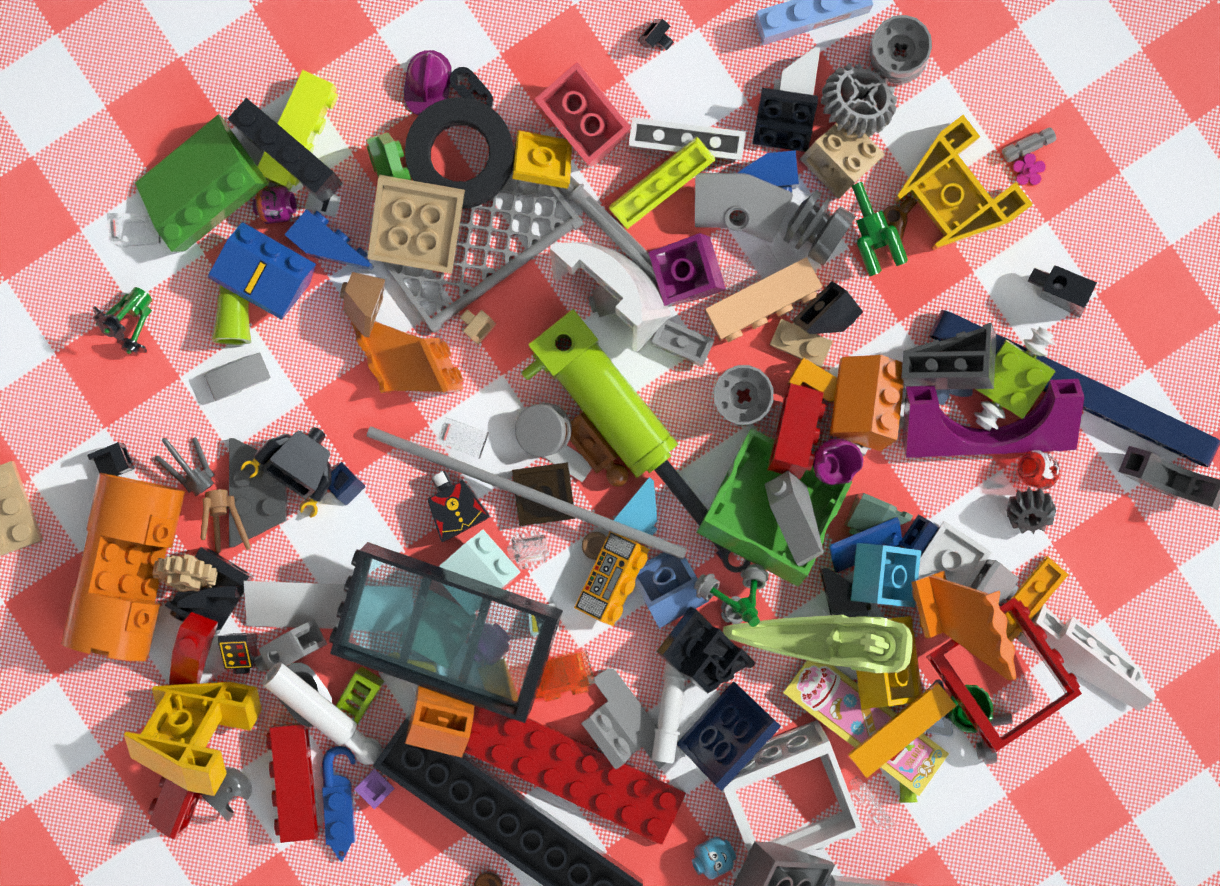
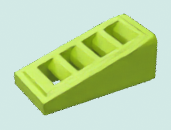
M360 667L354 673L336 707L340 710L343 708L354 715V721L358 726L385 681L366 668ZM356 689L367 696L366 699L353 692V690ZM347 699L359 705L361 708L358 709L350 703L346 702Z

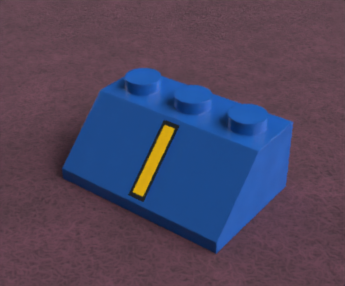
M242 222L227 239L208 274V278L282 320L310 285L316 263Z

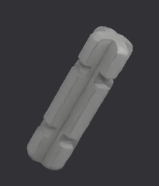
M1048 127L1039 132V134L1035 133L1018 141L1015 145L1011 144L1004 147L1002 150L1003 157L1006 162H1012L1018 159L1019 156L1023 157L1042 148L1043 145L1047 146L1057 140L1056 134L1051 127Z

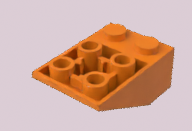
M417 685L405 744L462 758L470 738L474 705Z

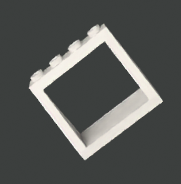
M818 720L769 739L753 759L723 789L748 852L756 840L736 790L818 757L821 758L842 812L768 842L778 843L809 853L813 850L825 849L831 843L838 840L850 839L858 832L863 831L831 743Z

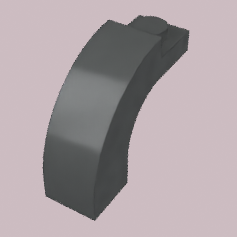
M1132 446L1128 447L1119 468V473L1146 487L1199 507L1201 505L1214 510L1219 509L1220 479L1179 467L1162 459L1153 452Z

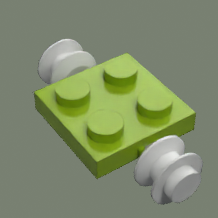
M1040 326L1037 330L1031 328L1034 334L1033 337L1023 340L1027 351L1005 340L995 356L994 389H976L993 400L992 402L982 401L983 411L981 413L974 412V415L977 417L976 423L989 431L992 427L998 429L997 419L1006 418L1002 407L1024 419L1054 375L1055 370L1036 358L1037 355L1048 356L1045 348L1048 344H1056L1052 340L1054 335Z

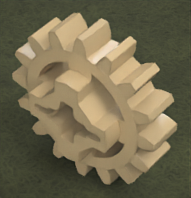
M172 555L170 557L166 556L165 559L158 558V561H155L153 578L159 579L158 582H165L166 586L175 588V591L204 590V587L212 588V586H215L217 569L212 568L211 564L199 561L192 555Z

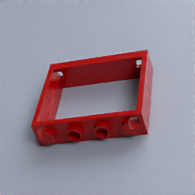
M1015 597L1000 606V610L1004 614L1008 612L1064 694L1002 736H999L944 656L959 644L951 639L926 656L991 753L999 751L1082 695L1077 677L1072 672L1068 674L1062 665L1064 659L1055 648H1050L1045 641L1047 639L1045 631L1039 624L1034 625L1029 618L1031 613L1028 607H1025L1022 601H1018Z

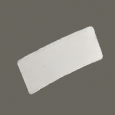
M567 445L560 452L545 456L546 459L554 464L568 462L570 475L581 482L585 480L592 469L580 453Z

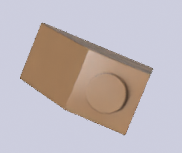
M352 272L349 281L343 282L340 291V298L344 299L343 311L364 337H370L383 302L385 279Z

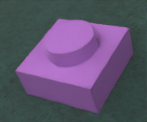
M375 768L354 788L374 810L395 789Z

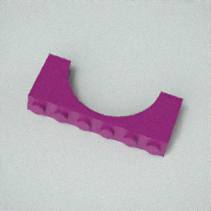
M1079 379L1050 380L1043 399L1024 419L999 427L998 429L991 428L990 431L963 426L944 414L939 407L935 385L906 386L902 432L906 458L1035 453L1032 452L1033 450H1040L1042 452L1077 450L1084 403V394Z

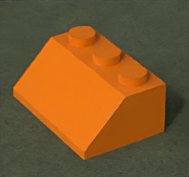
M883 355L841 357L839 360L830 435L880 452L897 441L904 387L902 380L903 362Z

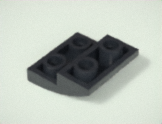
M762 87L752 144L806 152L809 149L818 96Z

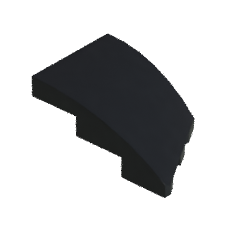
M692 607L688 609L656 651L674 669L707 694L717 689L723 682H728L735 678V673L745 667L751 668L756 664L742 648L734 645L720 629L712 626L698 610Z

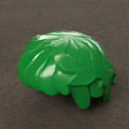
M966 684V688L991 722L993 719V703L989 698L988 692L977 685ZM951 696L952 701L956 704V707L949 712L952 724L963 732L977 733L957 701Z

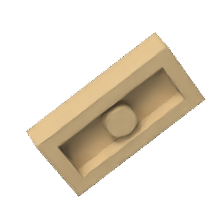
M780 319L769 346L799 359L805 358L821 368L833 341L818 334H808L797 325Z

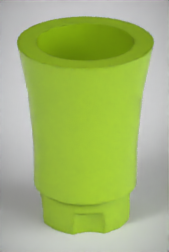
M220 285L212 342L226 345H246L252 343L249 326V301Z

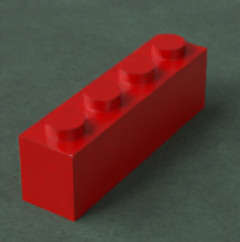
M300 723L274 725L270 727V732L266 733L267 749L272 750L273 761H269L270 778L275 779V790H272L271 793L272 805L277 807L278 818L274 819L275 835H280V843L315 840L319 836L309 727Z

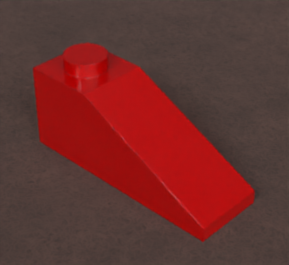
M191 612L180 625L172 650L169 685L200 683L218 625L217 621Z

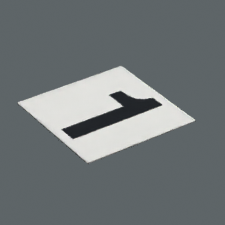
M309 192L304 208L314 212L317 210L321 214L335 218L341 198L334 193L324 205Z

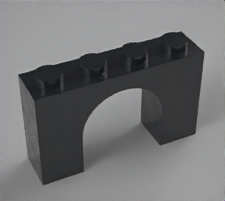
M247 97L229 116V122L257 148L270 155L324 205L343 184L333 170Z

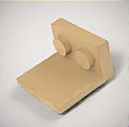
M836 123L813 143L800 160L840 199L852 185L884 156V152L865 133L860 138L857 137L855 132L847 136L846 129L842 128L837 131L838 124Z

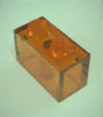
M587 649L549 658L535 699L544 697L545 702L562 698L561 693L571 691L572 695L588 692V686L594 684L595 679Z

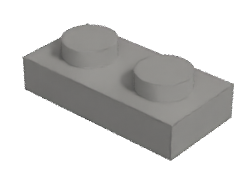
M667 319L656 331L651 345L703 367L714 340Z

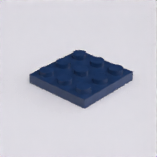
M733 681L677 742V746L717 788L723 791L767 741L773 737L781 725Z

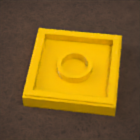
M517 130L512 179L568 189L571 174L572 145L567 139Z

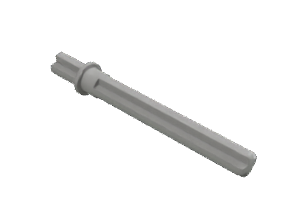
M570 175L568 189L560 188L568 196L567 200H572L658 284L649 253L583 188L585 186L583 183L579 184Z

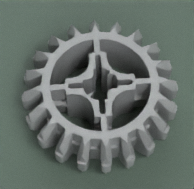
M849 63L844 68L839 67L828 77L826 84L822 88L821 104L825 105L823 114L831 115L829 123L836 122L838 124L837 131L844 128L847 130V136L855 132L858 138L863 136L864 133L870 137L875 132L883 131L886 125L890 124L893 115L896 113L897 107L895 104L898 97L893 95L895 87L887 86L889 78L882 79L880 77L881 70L874 73L871 71V65L863 69L860 63L854 67Z

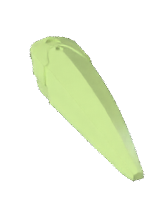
M844 615L762 620L755 627H751L748 622L723 627V633L733 641L785 656L833 666L851 667V670L898 673L906 669L910 663L912 653V634L910 629L902 623L883 617H847Z

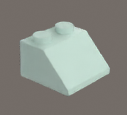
M484 529L468 540L439 566L504 589L520 573V570ZM445 585L470 615L481 607L482 597Z

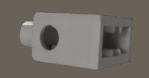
M315 619L288 631L260 647L259 652L261 655L255 657L256 667L261 672H265L278 662L288 666L327 645Z

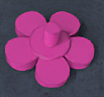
M1032 153L1024 155L1023 161L1017 160L1013 165L1015 172H1021L1016 177V181L1020 185L1027 184L1028 180L1032 185L1039 184L1042 178L1038 173L1044 172L1046 169L1045 163L1043 161H1036V156Z

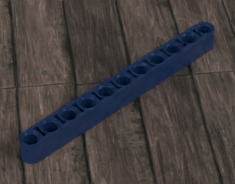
M941 310L929 336L940 342L955 337L957 333L963 331L968 333L983 327L952 312ZM996 334V354L1005 340L1027 351L1026 347ZM1037 355L1036 358L1055 370L1050 380L1079 379L1084 394V411L1193 463L1207 468L1211 466L1220 446L1218 438L1045 356ZM1049 382L1047 383V385H1046L1045 388L1043 389V392H1046V391H1047L1048 386H1049Z

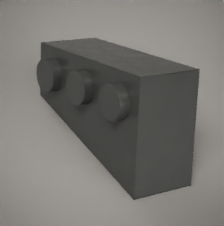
M992 323L985 324L983 328L965 333V331L957 333L955 337L940 342L936 340L903 351L902 380L905 385H935V389H994L996 332Z

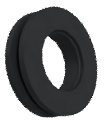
M454 97L438 101L418 115L407 134L405 160L413 181L465 190L462 209L488 202L503 189L512 173L514 147L506 123L495 110L474 99ZM453 126H468L477 130L486 139L489 146V158L485 168L476 177L467 181H452L442 177L435 170L431 161V148L436 137L443 130Z

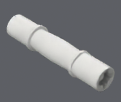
M666 662L665 673L662 676L665 678L660 700L658 728L654 729L656 732L651 760L674 764L678 735H680V732L677 731L683 706L684 685L688 679Z

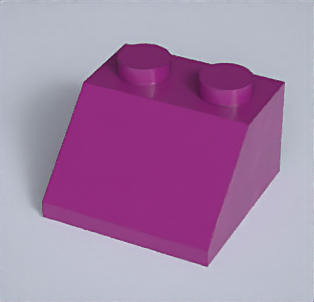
M698 233L648 252L664 306L703 299L726 290L710 236Z

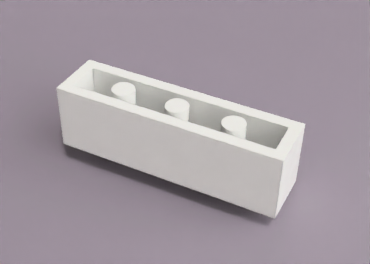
M632 117V129L630 130L629 138L630 147L678 152L695 137H698L714 157L742 160L746 131Z

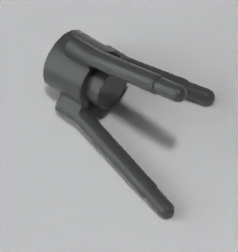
M196 437L192 441L203 470L199 467L191 470L168 439L162 438L163 444L187 475L184 478L159 455L155 456V460L186 488L188 493L193 492L195 496H198L214 485L211 478L215 474L209 468Z

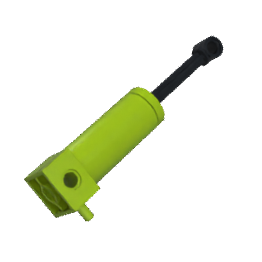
M572 309L528 344L533 352L532 356L535 361L521 371V374L526 380H530L542 369L546 373L549 372L554 380L557 379L626 466L631 468L630 471L634 476L638 478L645 471H648L650 474L654 470L700 526L708 509L667 460L672 456L669 452L679 445L673 436H670V432L599 346L598 338L577 312ZM566 338L570 340L572 345L567 351H560L556 348V344L560 339ZM712 541L718 549L716 552L717 556L728 571L740 573L750 565L751 562L744 558L741 565L732 566L728 560L731 551Z

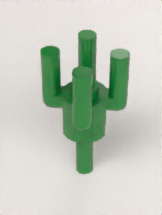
M862 182L852 185L863 218L856 220L861 237L857 240V246L869 277L882 271L874 250L886 245L889 246L896 267L907 263L909 260L896 227L893 225L888 226L883 211L873 212Z

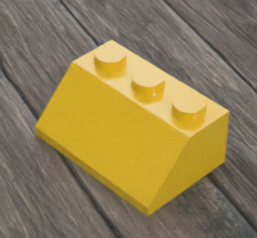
M912 616L887 618L888 620L904 624L910 629L912 634L911 659L906 669L898 673H873L856 670L861 709L912 703L922 694Z

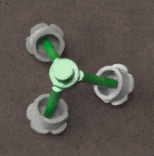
M751 564L746 570L741 571L740 575L743 578V585L750 588V594L747 598L737 596L729 598L718 590L720 581L715 578L714 574H702L694 585V589L697 590L696 597H702L708 601L713 596H716L722 600L721 616L725 622L740 624L745 621L751 627H755L760 623V619L757 616L758 610L755 607L756 590L764 588L766 581H768L769 573L764 570V567L758 564Z

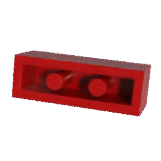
M793 383L790 384L784 395L767 470L780 474L790 471L798 479L802 478L806 470H811L815 454L811 453L812 445L816 446L820 435V429L816 428L818 420H822L826 404L822 403L824 392Z

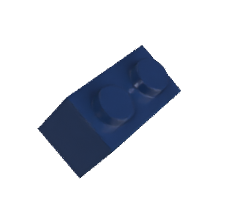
M918 514L899 544L907 549L921 550L922 555L939 527Z

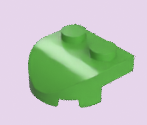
M388 132L366 139L371 164L378 177L379 175L411 180L407 167H402L400 158L404 157V153L399 140L394 141Z

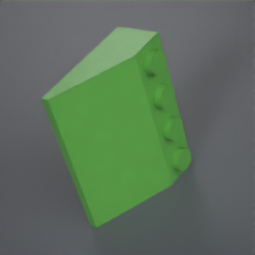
M218 114L136 181L135 184L154 228L170 251L177 252L188 250L266 187L269 182L225 120Z

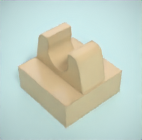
M467 309L460 317L468 325L463 332L477 345L482 342L496 325L491 317L482 310L475 316Z

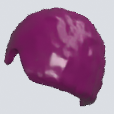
M844 439L825 441L815 452L813 462L815 476L819 481L830 485L849 483L855 474L862 469L864 459L857 445Z

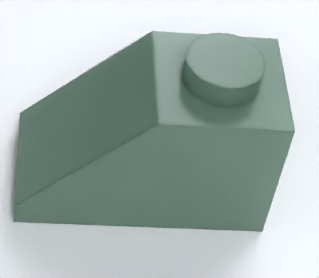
M859 493L856 494L844 525L850 528V534L855 535L898 517L900 525L911 521L913 515L905 511L900 512L896 506L873 496Z

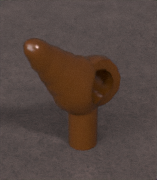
M908 196L899 207L895 205L888 206L883 212L888 226L893 225L896 227L901 242L908 222L907 214L917 204L916 200L911 196Z

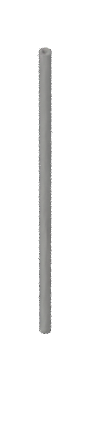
M372 426L368 429L367 437L677 558L684 559L687 549Z

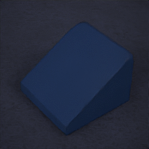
M341 462L332 471V483L329 490L344 505H348L366 486Z

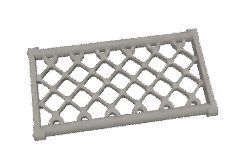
M517 180L516 188L513 191L502 189L499 192L514 196L511 210H502L495 207L497 195L494 197L491 207L476 206L470 208L472 210L470 222L468 224L460 223L461 227L468 228L466 243H457V246L465 248L464 261L462 263L454 262V266L462 267L461 280L458 283L445 281L444 272L441 273V278L438 280L425 278V269H422L419 277L405 275L404 265H402V270L398 274L390 263L382 262L429 326V331L436 333L443 328L441 325L572 229L577 230L584 225L583 219L574 212L557 187L547 185L554 194L553 197L539 195V184L537 183L533 194L522 193L518 190L519 180ZM518 196L534 199L531 213H522L515 210ZM538 199H546L553 202L552 214L550 216L535 214V206ZM558 202L561 203L570 216L566 221L554 216L555 207ZM481 209L491 212L489 226L482 227L473 224L475 210ZM500 212L511 215L509 229L493 228L492 224L495 213ZM516 215L526 216L531 219L527 233L512 230L513 219ZM536 218L550 221L551 231L542 238L532 233L533 221ZM473 229L486 230L488 232L487 244L485 246L470 244V236ZM493 232L506 233L508 235L505 249H495L489 246L490 237ZM512 235L525 236L528 239V248L519 255L509 250ZM474 248L485 251L482 266L467 264L469 249ZM491 251L500 252L505 255L506 264L497 271L486 266L487 256ZM467 268L480 269L482 271L483 281L474 288L463 282ZM404 279H415L420 282L417 296L412 294L404 283ZM428 281L439 284V292L436 299L421 297L424 282ZM446 284L459 287L460 298L452 304L441 300L442 287ZM420 302H434L437 314L430 318L420 305Z

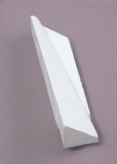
M1043 605L1031 621L1034 625L1039 624L1047 635L1045 641L1050 648H1055L1063 657L1064 663L1062 665L1064 668L1137 711H1141L1154 701L1153 694L1146 691L1141 683L1145 677L1142 669L1075 617H1071L1064 624ZM1021 633L1019 641L1033 649L1027 638Z

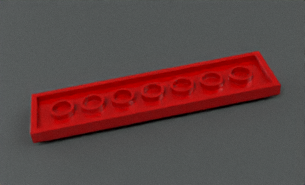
M478 706L474 707L470 738L464 752L663 845L684 800L685 791L626 763L615 769L603 752L529 717L523 723Z

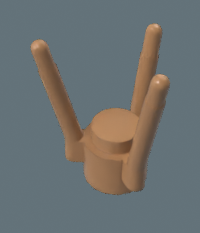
M223 489L205 492V498H202L201 540L206 539L210 511V516H213L215 552L218 554L221 552L219 516L226 515L227 509H230L246 550H250L251 545L235 507L234 496H228V491Z

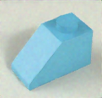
M650 477L616 516L614 521L654 535L658 529L654 526L657 522V509L653 479Z

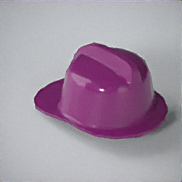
M424 50L417 53L409 62L404 85V100L407 107L416 115H419L430 105L448 99L452 67L448 58L442 53L435 50Z

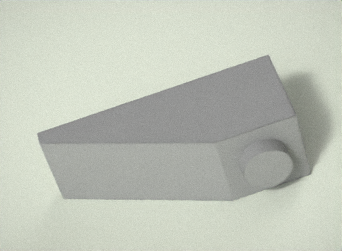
M603 287L592 289L593 295L588 297L592 313L598 312L599 317L615 313V307L619 304V301Z
M790 471L767 482L765 488L769 505L796 564L802 566L822 555L824 551L807 486Z

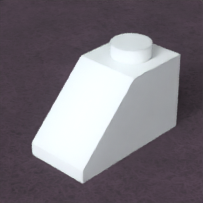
M814 47L784 69L780 79L775 78L773 89L813 95L820 48Z

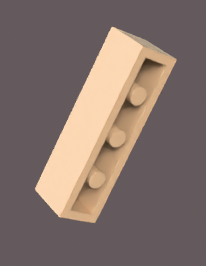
M806 257L706 308L704 312L719 341L726 339L729 343L743 336L741 330L749 326L755 330L768 323L767 317L775 313L780 317L792 311V304L802 300L803 304L812 301L818 295L817 292L820 291L822 285Z

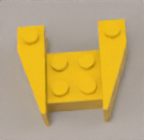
M964 114L938 134L894 199L897 203L911 193L945 237L931 247L933 250L1006 226L1033 205L1016 182L992 199L959 155L981 137Z
M235 682L153 686L152 692L157 708L141 734L127 731L124 733L130 757L187 791L215 796L227 773L221 751L206 748L218 725L251 731L262 711L257 687Z

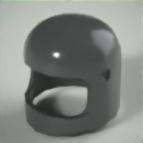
M225 767L227 774L215 796L200 793L227 822L235 815V812L229 806V801L234 796H240L248 800L252 793L250 780L244 773L234 767Z

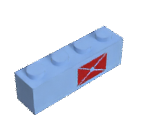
M790 0L758 10L754 20L762 45H767L868 14L874 4L872 0Z

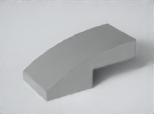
M260 352L204 375L215 402L271 379Z

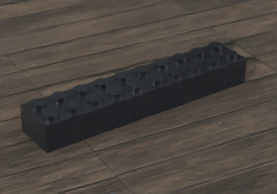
M410 715L406 717L373 764V767L543 886H643V879L464 753L461 758L405 744Z

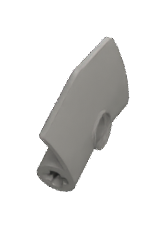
M699 173L695 176V227L730 228L733 231H743L772 243L786 215L793 193L745 173ZM734 210H741L744 212L745 217L737 221L732 219L730 214Z

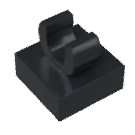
M663 18L654 19L637 41L645 48H653L656 45L661 51L664 49L667 51L674 43L665 34L671 26Z

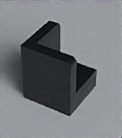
M117 442L87 455L90 461L95 462L99 473L120 476L135 470L125 443Z

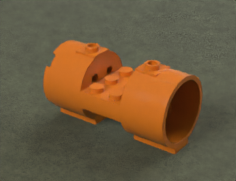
M98 473L86 527L88 534L77 583L72 590L62 635V646L87 654L94 653L108 656V658L139 662L148 659L160 603L156 601L160 582H158L159 579L153 578L154 563L158 561V558L165 559L167 548H173L185 494L184 490L122 476Z

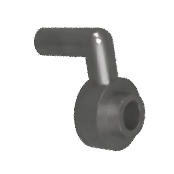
M1011 713L993 715L990 723L993 727L1013 724ZM980 736V742L976 743L978 760L983 759L985 765L997 763V752L991 753Z

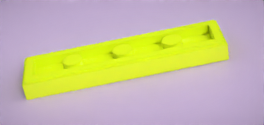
M695 137L609 205L610 211L626 229L630 228L713 163L715 157L701 140Z

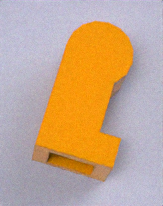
M801 359L787 384H803L810 389L824 392L822 401L833 402L837 377L809 360Z

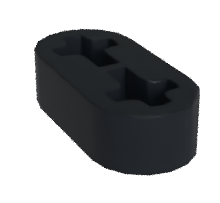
M464 66L454 69L450 76V83L458 96L476 100L472 95L476 92L481 98L488 97L486 104L493 109L494 99L491 92L474 72ZM461 74L463 77L470 76L467 79L472 87L470 90L463 84L456 85L458 83V75Z

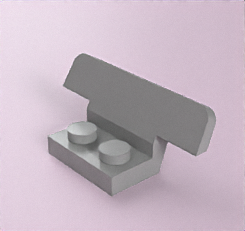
M606 669L594 676L592 680L608 701L593 711L581 724L615 769L625 764L631 755L642 747L649 757L652 758L656 732L654 729L658 728L614 669ZM652 760L658 769L666 764V762Z

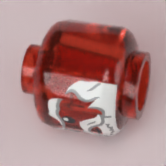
M1032 450L1021 457L1017 473L1022 483L1034 489L1041 487L1042 490H1047L1057 483L1060 477V466L1054 457L1040 450Z

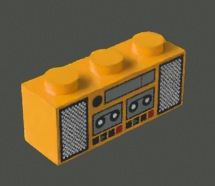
M610 531L574 608L600 622L614 626L615 622L622 615L623 605L628 595L632 593L635 587V580L640 569L647 562V554L650 549Z

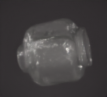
M538 530L514 534L511 538L512 545L507 546L509 559L512 562L516 561L520 569L543 565L546 557L550 556L545 534L540 535Z

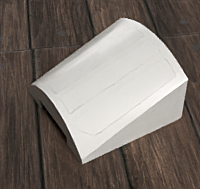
M591 242L554 243L550 247L553 278L557 282L567 272L573 275L581 267L619 301V304L615 307V314L633 329L632 349L635 352H638L663 323L672 316L669 307L664 306L660 290L655 282L635 262L623 254Z

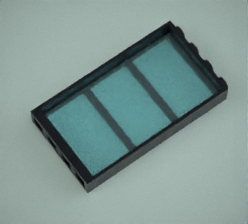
M367 542L360 550L356 549L351 561V565L355 566L353 575L348 576L344 586L347 596L345 601L340 603L336 617L340 618L338 627L335 626L329 639V643L333 644L330 654L525 723L532 711L563 610Z

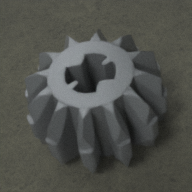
M1028 487L1025 492L1017 489L1016 496L1009 497V505H1007L1006 512L1013 529L1019 528L1021 534L1031 531L1034 535L1036 530L1045 532L1047 526L1053 525L1054 517L1056 516V506L1050 493H1044L1041 487L1035 491Z

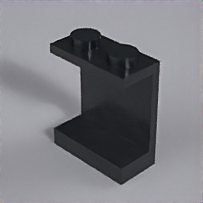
M200 547L195 557L199 561L211 564L212 568L217 569L215 586H212V588L229 585L241 586L240 597H212L210 608H177L179 600L198 592L193 590L186 592L178 591L173 600L167 601L165 606L171 609L169 613L171 616L182 622L191 612L217 621L218 625L215 635H218L244 594V581H252L254 575L208 547Z

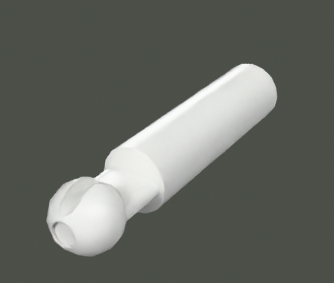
M278 662L267 672L262 681V685L338 746L345 744L354 752L356 759L360 763L371 765L376 762L382 753V745L377 739L366 737L356 729L357 723L282 662Z

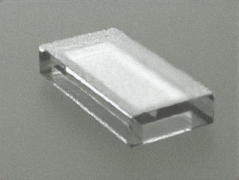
M768 244L721 270V274L730 294L733 295L782 270V267Z

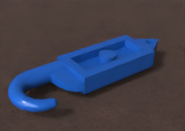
M335 746L325 753L322 760L326 845H330L340 862H343L351 844L356 842L353 788L351 781L347 777L334 775L333 759L336 755L343 754L349 758L352 765L356 763V760L350 749L344 746ZM343 851L344 855H340L339 852Z

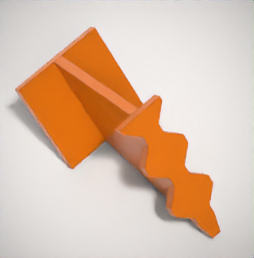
M351 321L355 330L356 341L365 352L368 367L379 382L380 393H390L392 391L448 393L464 389L461 384L463 382L462 374L456 366H453L449 358L452 355L450 348L441 338H420L377 321L374 323L370 337H364Z
M940 571L911 582L913 588L912 595L917 603L920 626L924 630L925 638H931L944 632L1008 681L1016 679L1013 662L1015 648L1006 635L1007 617L999 608L1000 590L985 593L948 581L945 571Z

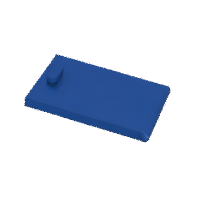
M898 517L829 545L834 572L838 573L855 566L857 543L900 547L899 543L902 540Z

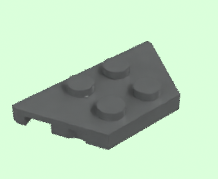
M229 438V496H234L235 507L249 540L287 521L288 487L261 470L262 464L259 465L257 475L249 478L255 472L254 465L247 464L242 471L241 466L246 461L253 460L254 454L258 449L236 438ZM229 509V547H236L243 543Z

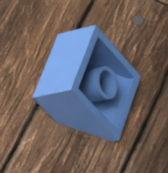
M663 552L648 560L645 566L640 569L635 580V585L659 629L682 617L690 607L696 609L709 602V600L707 601L702 597H696L697 590L694 589V585L698 578L686 557L680 559Z

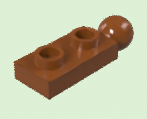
M580 413L570 422V441L596 474L605 469L607 471L606 479L610 485L615 487L623 486L629 478L628 470L623 465L613 462L618 457V454L585 413Z

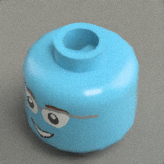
M716 836L697 845L694 849L695 858L691 861L698 875L704 874L708 879H715L733 869V861L736 860V854L727 839L722 840Z

